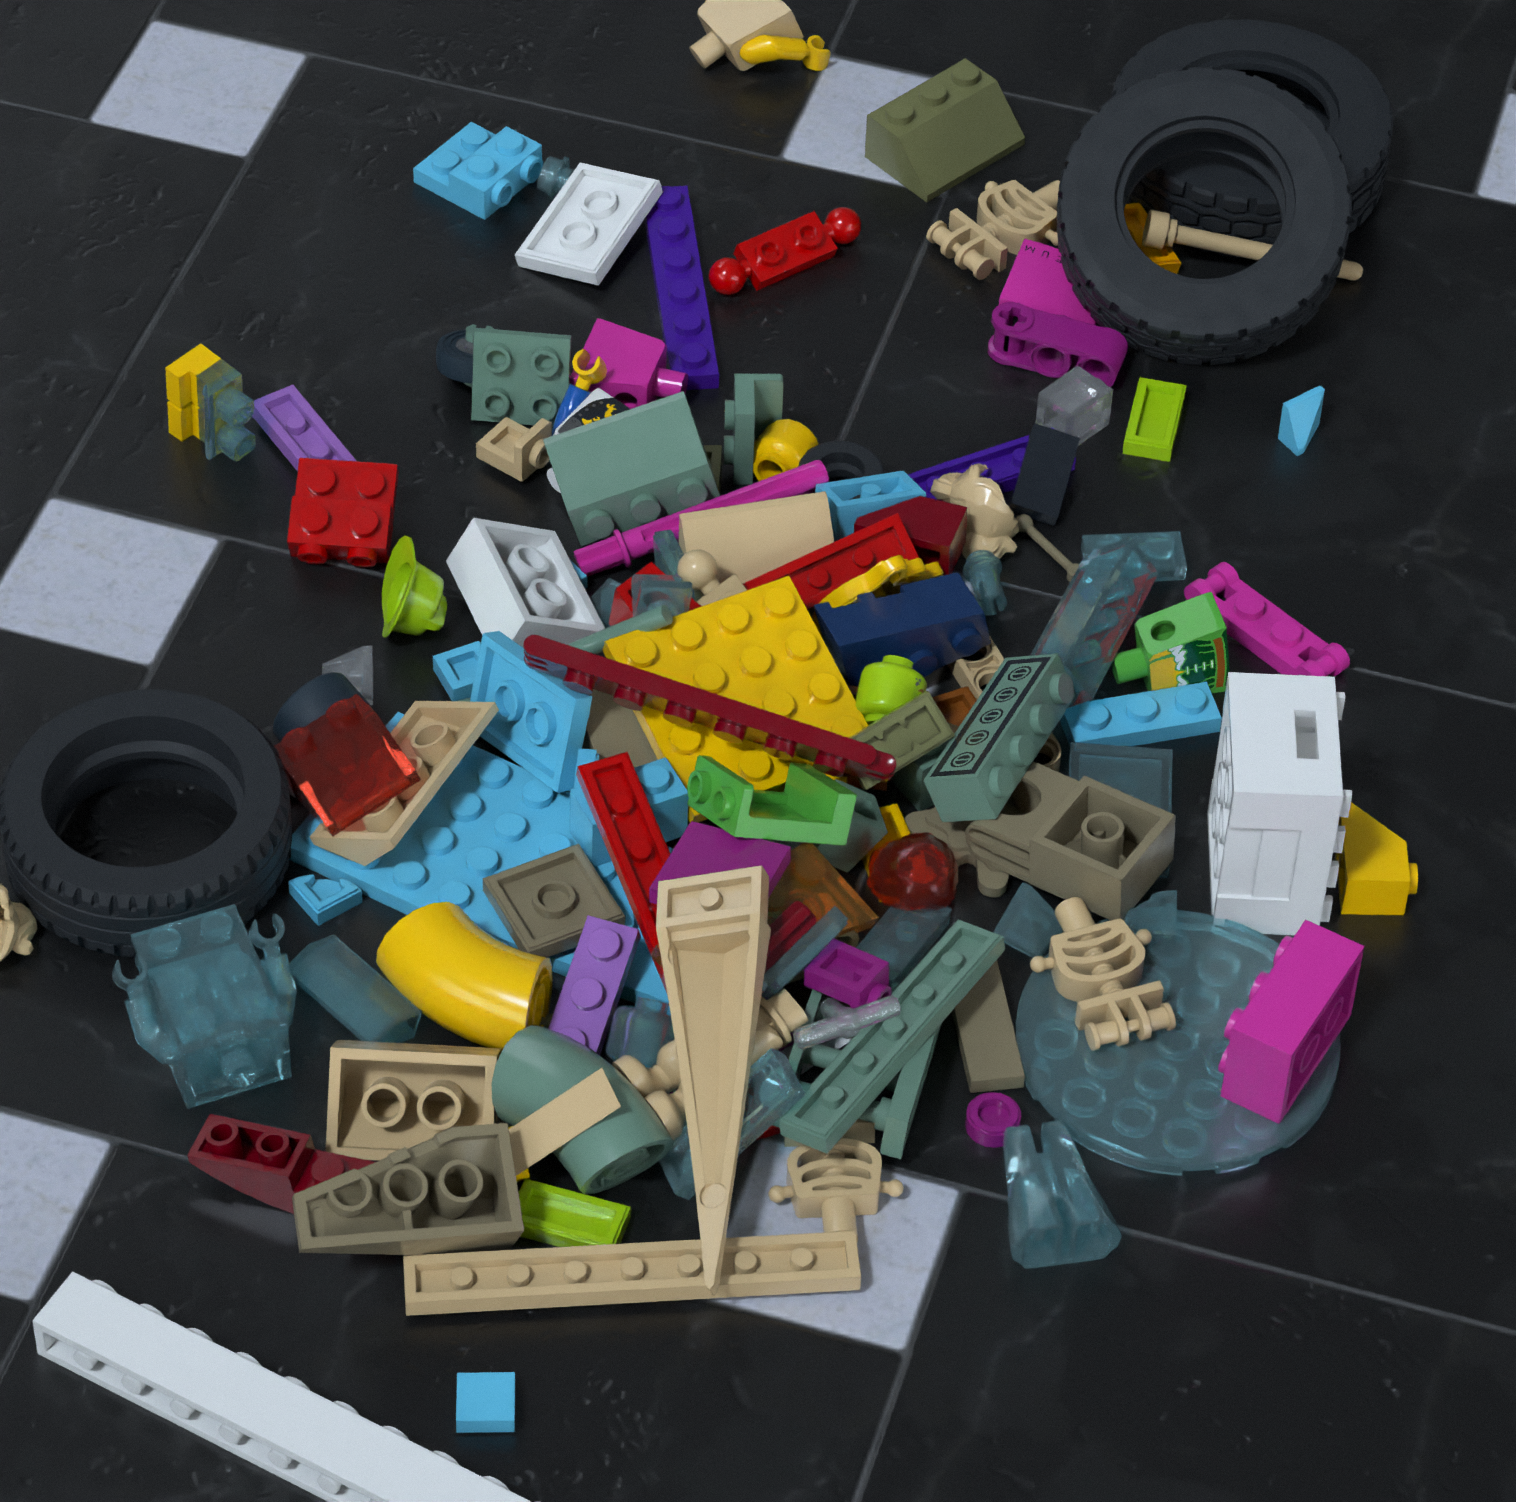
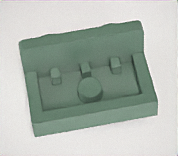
M734 373V400H725L724 429L733 430V435H724L723 463L724 465H733V484H753L754 442L768 425L778 419H782L783 375Z

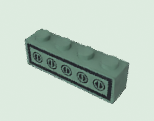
M1058 653L1010 657L1003 660L955 732V736L951 738L923 780L942 822L987 820L998 817L1076 695L1073 681L1070 675L1066 673Z

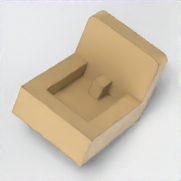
M505 417L476 443V457L523 482L536 469L543 468L550 460L543 439L552 436V422L542 418L533 427L528 429Z

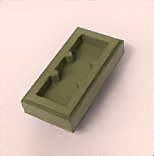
M924 691L849 738L872 745L876 750L892 755L896 760L895 772L955 735L929 691ZM856 776L863 790H867L880 782L869 777L861 778Z

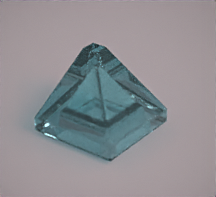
M1025 882L1018 888L993 933L1004 936L1005 944L1031 958L1042 956L1050 947L1051 936L1063 932L1055 916V910L1032 886Z

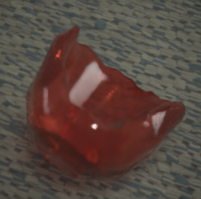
M921 832L901 836L896 840L886 842L871 854L868 863L869 877L866 882L872 894L880 899L884 906H891L892 908L906 911L918 909L940 910L946 908L955 899L957 894L956 886L958 884V863L947 843L936 838L933 834Z

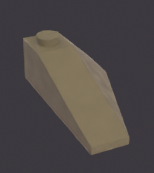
M507 1123L451 1127L435 1134L432 1139L408 1149L406 1147L390 1153L387 1158L358 1170L352 1169L295 1193L292 1196L299 1253L427 1255L510 1250L524 1232Z

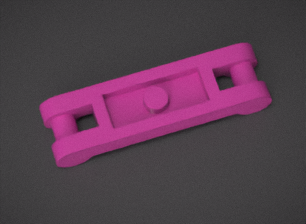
M1221 562L1210 569L1208 578L1205 580L1198 578L1184 589L1186 600L1212 592L1227 627V634L1283 675L1336 676L1350 665L1349 655L1341 645L1337 643L1328 644L1240 580L1234 567L1227 562ZM1220 594V595H1222L1224 598H1226V600L1223 601V600H1221L1219 597H1217L1216 595Z

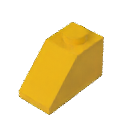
M1351 802L1348 818L1339 817L1338 825L1345 826L1346 833L1342 853H1335V860L1339 861L1337 880L1341 914L1404 915L1408 894L1417 893V863H1409L1407 844L1404 839Z

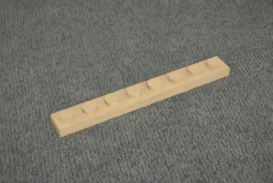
M855 1231L726 1238L719 1288L715 1297L705 1286L700 1239L403 1256L406 1316L860 1290L861 1271Z

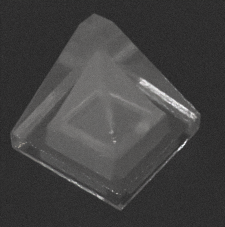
M362 646L322 664V675L330 672L344 674L368 703L373 705L374 667L372 646Z

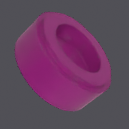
M988 1092L980 1094L971 1100L966 1111L965 1128L973 1141L985 1147L997 1148L1010 1144L1018 1136L1021 1110L1011 1097L1002 1093Z

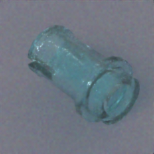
M979 550L967 557L966 564L963 566V575L966 580L971 582L974 598L984 611V614L986 616L995 615L997 613L993 599H996L1000 611H1003L1007 606V599L1000 580L1002 563L991 551Z

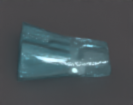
M1062 1120L1042 1123L1041 1143L1043 1153L1036 1152L1031 1130L1027 1124L1005 1128L1003 1135V1159L1008 1191L1009 1240L1013 1260L1020 1263L1025 1269L1104 1259L1113 1249L1118 1247L1122 1236L1111 1212L1090 1179L1071 1134Z

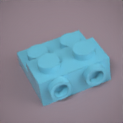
M470 122L413 168L414 183L486 220L500 207L506 206L512 197L529 183H533L539 178L544 165L542 160V144L507 126L497 134H494Z

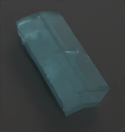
M334 934L308 944L285 967L299 987L360 1041L402 1043L415 1037L422 1011L415 1007L393 985Z

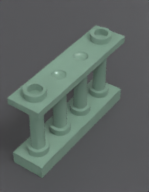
M889 982L892 993L900 984ZM814 989L811 991L805 1009L808 1022L799 1027L785 1071L775 1069L771 1079L767 1101L776 1103L772 1126L779 1128V1120L790 1109L791 1103L796 1102L811 1085L810 1083L799 1081L804 1064L826 1069L842 1051L812 1043L817 1026L856 1035L858 1030L850 1027V1011L824 1005L827 995ZM942 1023L887 1085L886 1090L894 1092L893 1098L882 1097L881 1102L874 1100L858 1118L875 1123L874 1129L884 1131L880 1154L898 1159L902 1157Z

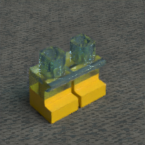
M201 343L165 367L167 399L170 400L167 402L168 426L171 435L182 442L192 435L199 438L205 443V455L208 460L222 452L233 461H239L256 447L255 434L244 427V424L250 421L254 414V400L243 393L242 374Z

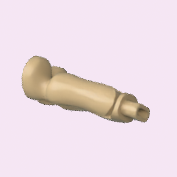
M785 989L768 1000L761 996L750 1071L767 1060L780 1048L789 1044L792 1041L790 1033L808 1022L804 1010ZM675 1039L660 1048L657 1053L656 1065L652 1068L646 1067L641 1061L631 1055H623L614 1061L612 1066L644 1097L672 1139L675 1140L681 1136L686 1113Z

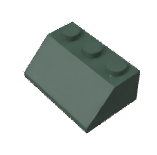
M684 391L543 439L566 510L581 547L614 536L613 530L618 529L622 533L720 496L709 458Z

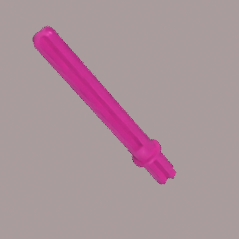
M815 460L620 533L618 529L613 530L614 536L573 551L576 563L587 577L623 563L626 567L632 566V560L679 543V514L809 494L815 492L816 484L829 482L828 472L821 460Z

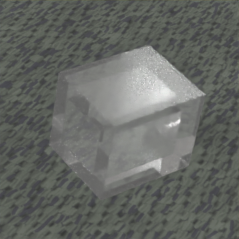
M1077 365L1039 392L1036 424L1048 428L1053 427L1055 430L1080 437L1079 446L1109 425L1113 389Z

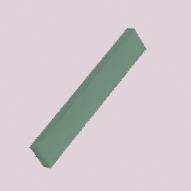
M958 919L779 1120L781 1135L828 1154L1005 951L1004 936Z

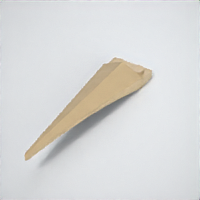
M762 865L658 881L656 932L673 1025L686 1113L705 1286L714 1297L719 1288L771 928L767 924L769 876Z

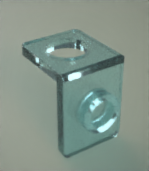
M634 574L631 578L633 617L661 605H666L670 609L672 617L688 612L693 592L692 583L683 582L682 577L678 575Z

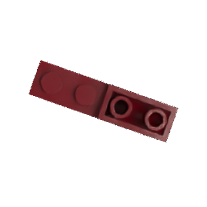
M209 1114L187 1155L189 1163L213 1178L259 1201L294 1214L292 1196L295 1193L352 1169L358 1170L375 1163L374 1161L317 1150L314 1148L310 1134Z

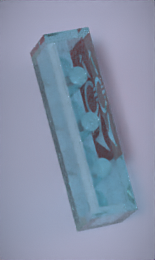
M1131 536L1085 554L1030 654L1032 656L1058 653L1066 673L1070 675L1076 694L1068 708L1093 699L1159 574Z

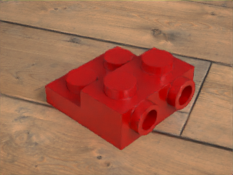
M299 458L295 496H292L287 537L290 556L297 557L300 561L310 564L325 563L327 559L347 560L349 564L358 567H372L377 562L388 563L399 475L398 465Z

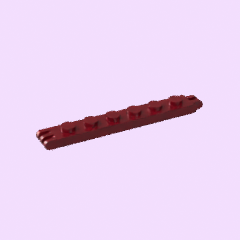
M530 635L524 640V662L526 666L563 679V685L576 692L592 694L593 690L612 695V700L616 704L631 710L641 711L643 706L664 712V719L679 726L692 727L693 723H697L714 729L713 734L716 737L731 743L741 744L746 739L764 745V752L779 759L792 760L794 756L812 761L814 762L813 767L816 770L831 776L842 777L844 772L861 778L869 777L882 782L889 781L894 776L896 768L895 758L888 753L876 750L872 745L539 635Z

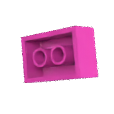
M1306 919L1293 938L1286 935L1282 939L1274 956L1273 968L1269 974L1264 971L1259 973L1249 994L1250 1002L1244 1010L1237 1007L1231 1014L1225 1027L1224 1037L1230 1041L1218 1067V1071L1224 1074L1220 1097L1280 1124L1351 1016L1365 946Z

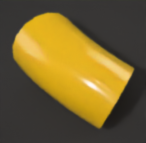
M431 903L412 911L400 919L386 933L377 949L376 963L394 988L409 1003L441 1027L471 1042L488 1048H501L502 1052L506 1043L518 1031L530 1025L539 1026L542 1017L546 1018L547 1014H549L553 981L550 958L521 951L497 940L473 922L460 906L453 903Z

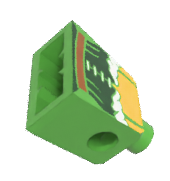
M1212 592L1201 594L1138 619L1135 623L1137 648L1117 653L1113 661H1111L1112 671L1117 684L1143 678L1147 690L1153 691L1207 682L1211 693L1226 691L1228 672H1230L1227 627Z

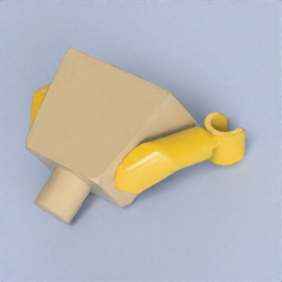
M706 0L698 9L697 15L706 35L691 45L689 49L704 69L723 55L740 71H746L759 63L778 59L802 60L807 68L814 71L825 70L828 66L831 52L828 49H823L824 40L818 35H813L805 43L802 39L804 36L792 10L782 0Z

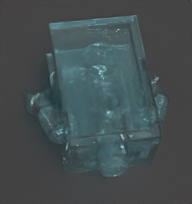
M235 904L131 934V942L137 953L134 959L139 975L135 976L136 979H128L121 973V966L118 960L114 965L112 971L113 981L121 989L127 990L129 999L124 1000L137 1044L160 1063L169 1065L187 1109L292 1077L288 1027L293 1023L296 987L287 953L280 952L278 943L283 937L285 926L282 918L277 914L272 916L276 936L270 939L264 938L259 934L256 919L253 921L248 935ZM253 944L257 948L263 949L265 958L259 960Z

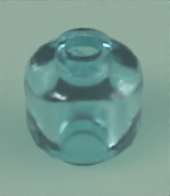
M637 996L635 1006L624 1005L618 1007L613 1014L607 1041L606 1053L608 1057L616 1061L623 1055H631L648 1068L656 1065L657 1053L660 1048L675 1039L671 1014H667L669 1003Z

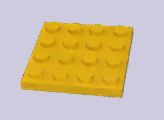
M790 576L673 617L672 624L655 631L645 632L637 629L606 640L602 649L605 657L848 738L868 726L863 714L857 709L856 701ZM643 706L641 711L633 710L657 759L665 757L668 759L686 789L689 776L695 770L699 755L710 756L751 783L754 790L776 792L784 791L790 762L806 763L811 766L814 764L812 761L794 756L792 760L773 757L763 751L764 745L746 739L741 744L722 740L713 734L714 729L697 723H693L692 727L676 725L663 718L664 712ZM688 805L689 822H701L708 819Z

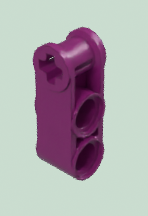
M1015 302L1002 303L996 306L992 312L991 323L995 328V333L989 340L987 352L995 362L1034 371L1046 377L1082 384L1095 390L1108 389L1114 384L1128 351V342L1119 331L1109 327H1100L1073 320L1065 315H1055L1036 310ZM1014 316H1016L1018 318V321L1013 326ZM1009 342L1008 351L1005 352L1004 346Z

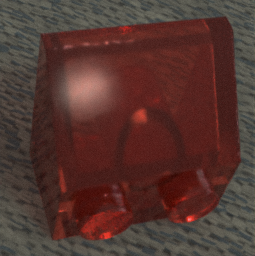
M358 694L349 699L335 702L327 709L324 715L305 727L291 730L283 737L280 743L274 746L279 753L278 758L282 760V764L285 767L288 784L295 797L332 837L421 780L417 771L379 716Z

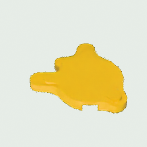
M897 555L879 562L865 574L844 583L824 597L820 603L829 602L832 608L857 603V595L872 592L875 598L901 593V585L943 576L944 572L938 562L924 565L921 558L908 560L907 558L904 559L902 555ZM814 611L811 618L822 637L816 612Z

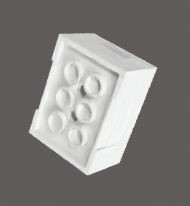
M1228 672L1216 763L1207 811L1212 932L1295 935L1305 919L1319 926L1320 922H1329L1333 897L1332 895H1325L1326 888L1336 887L1339 861H1332L1333 853H1342L1346 833L1345 826L1338 825L1339 817L1348 818L1352 800V790H1343L1338 720H1342L1345 692H1336L1335 677Z

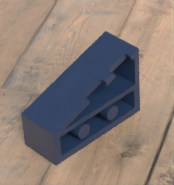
M957 572L904 584L900 587L901 593L875 598L872 592L857 595V603L832 608L829 602L815 604L814 608L823 640L846 684L858 686L864 667L871 663L882 662L883 657L886 655H895L909 659L913 662L912 669L926 677L933 671L962 657L971 656L979 649L990 645L991 640L984 611L960 574Z

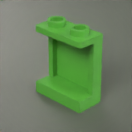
M699 755L695 770L690 774L687 784L689 797L687 805L734 837L846 846L857 795L824 773L816 770L810 764L790 762L784 792L754 790L751 783L710 756Z

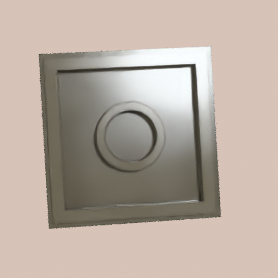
M579 844L483 878V892L519 950L530 954L550 957L577 947L588 915L625 925V915Z

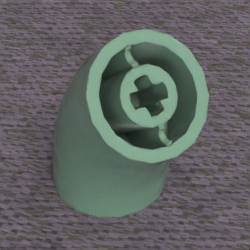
M530 1025L518 1031L506 1043L495 1065L491 1083L492 1103L497 1116L503 1122L507 1123L508 1126L516 1125L600 1068H603L621 1105L620 1108L552 1152L570 1173L583 1194H595L628 1181L647 1170L672 1149L675 1142L657 1114L639 1091L614 1066L590 1048L567 1035L543 1026Z

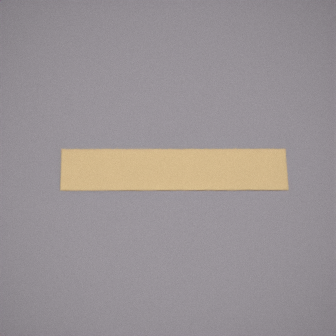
M600 1068L508 1129L516 1176L621 1107L603 1068Z

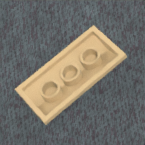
M415 701L311 834L310 839L313 844L363 866L370 864L394 849L499 711L496 703Z

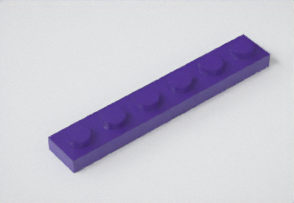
M662 186L663 193L644 220L663 341L667 345V366L670 370L688 374L687 390L719 388V370L688 186Z

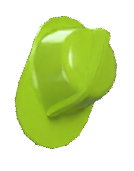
M406 535L400 538L393 548L384 575L382 587L384 618L382 636L384 638H387L391 631L418 636L422 635L427 629L433 631L440 630L445 621L447 601L443 595V579L416 561L412 538Z

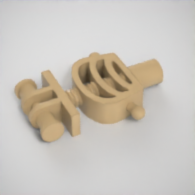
M1016 180L1000 185L994 181H989L985 185V191L978 198L977 223L958 208L950 211L949 229H947L946 223L937 221L929 228L926 238L929 242L938 244L941 254L946 258H954V262L959 268L963 270L970 269L978 280L986 278L993 268L1001 272L1006 269L1007 252L1018 255L1024 239L1043 244L1051 241L1053 245L1058 246L1057 202L1060 181L1055 180L1034 193Z
M1072 897L1061 902L1055 909V916L1064 933L1051 936L1048 958L1035 956L1030 961V967L1036 973L1050 969L1058 993L1066 999L1078 1001L1075 1024L1079 1031L1084 1029L1090 1049L1095 1051L1100 1049L1101 1045L1115 1042L1117 1046L1127 1045L1129 1033L1135 1032L1139 1040L1142 1041L1151 1038L1154 1031L1166 1029L1167 1031L1174 1030L1176 1027L1175 1015L1168 1002L1162 1003L1164 988L1160 980L1137 986L1143 974L1144 946L1151 942V932L1147 929H1140L1134 934L1122 919L1095 924L1081 898Z
M857 1119L828 1154L784 1136L785 1147H799L795 1148L787 1159V1186L775 1185L771 1187L768 1196L774 1203H780L784 1199L790 1198L797 1218L822 1217L823 1232L855 1231L858 1242L856 1216L877 1214L880 1193H888L892 1197H898L903 1193L904 1186L897 1179L881 1181V1155L875 1147L868 1144L875 1143V1123Z

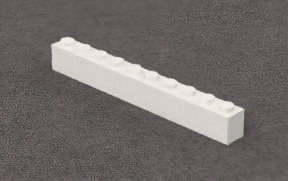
M72 1272L32 1320L37 1353L327 1502H531L511 1492L500 1480L491 1476L481 1477L460 1466L450 1455L441 1451L432 1452L410 1441L400 1430L391 1426L382 1427L360 1416L350 1405L341 1401L332 1402L310 1391L297 1378L291 1376L282 1377L262 1367L255 1358L247 1353H234L214 1343L207 1334L199 1329L184 1328L165 1318L155 1307L148 1304L139 1305L117 1294L110 1285L101 1280L91 1281Z

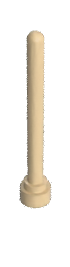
M1150 210L1148 213L1142 238V246L1162 250L1163 246L1172 247L1173 243L1257 261L1272 247V244L1177 225V220L1171 219L1169 213ZM1343 260L1339 276L1337 277L1353 281L1358 280L1363 274V268L1357 262Z

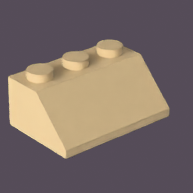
M825 491L679 514L678 563L685 553L691 550H704L710 553L716 560L718 566L716 578L720 583L735 574L743 584L834 542L829 502ZM678 577V586L696 602L704 596L700 590L686 587Z
M337 1040L330 1047L326 1152L364 1160L380 1161L387 1158L392 1152L404 1147L408 1149L432 1139L435 1134L451 1127L497 1124V1113L492 1103L491 1083L496 1062L501 1054V1048Z

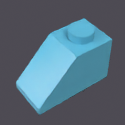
M904 471L816 484L815 493L825 491L827 494L834 542L854 533V523L857 517L918 496L926 497V492ZM860 495V498L858 499H851L855 496Z

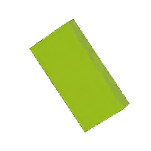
M1139 378L1122 454L1170 462L1187 385Z
M524 1179L518 1192L524 1232L520 1237L557 1247L620 1244L631 1218L630 1206L530 1179Z

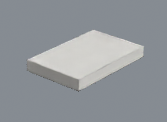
M579 163L516 252L515 257L518 266L599 286L663 193L660 180Z

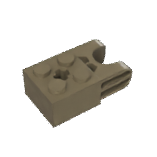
M1032 762L1012 793L1014 805L1025 814L1007 815L999 813L996 819L973 820L966 828L965 833L966 842L971 853L983 863L1062 899L1081 898L1089 911L1109 920H1124L1174 859L1176 815L1085 775L1078 781L1044 765Z

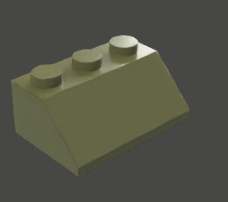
M966 58L867 115L865 158L925 202H929L1025 145V136L997 80Z

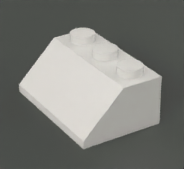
M473 518L446 560L482 635L487 632L500 631L523 647L524 640L530 635H539L563 644H569L605 629L555 531Z

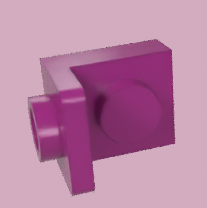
M834 938L804 969L805 986L850 1005V1027L858 1031L892 994V989L889 987L888 961Z

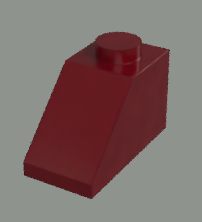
M918 496L857 517L854 523V533L898 513L924 565L938 562L944 572L943 575L952 574L966 543L967 507L932 498Z

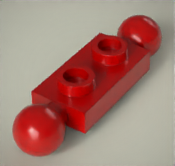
M839 207L832 210L827 215L825 224H822L815 211L739 243L733 252L736 259L729 257L721 258L712 265L709 271L710 284L718 293L732 295L740 291L745 284L746 278H749L756 291L826 261L834 257L838 249L835 243L848 244L858 237L861 231L860 217L850 208Z

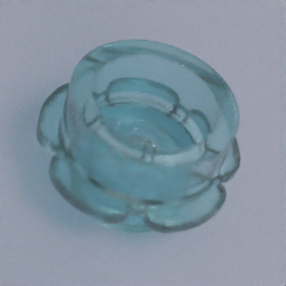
M549 156L541 169L537 189L547 193L551 200H554L574 171V169L569 168L570 159L564 156L563 160Z

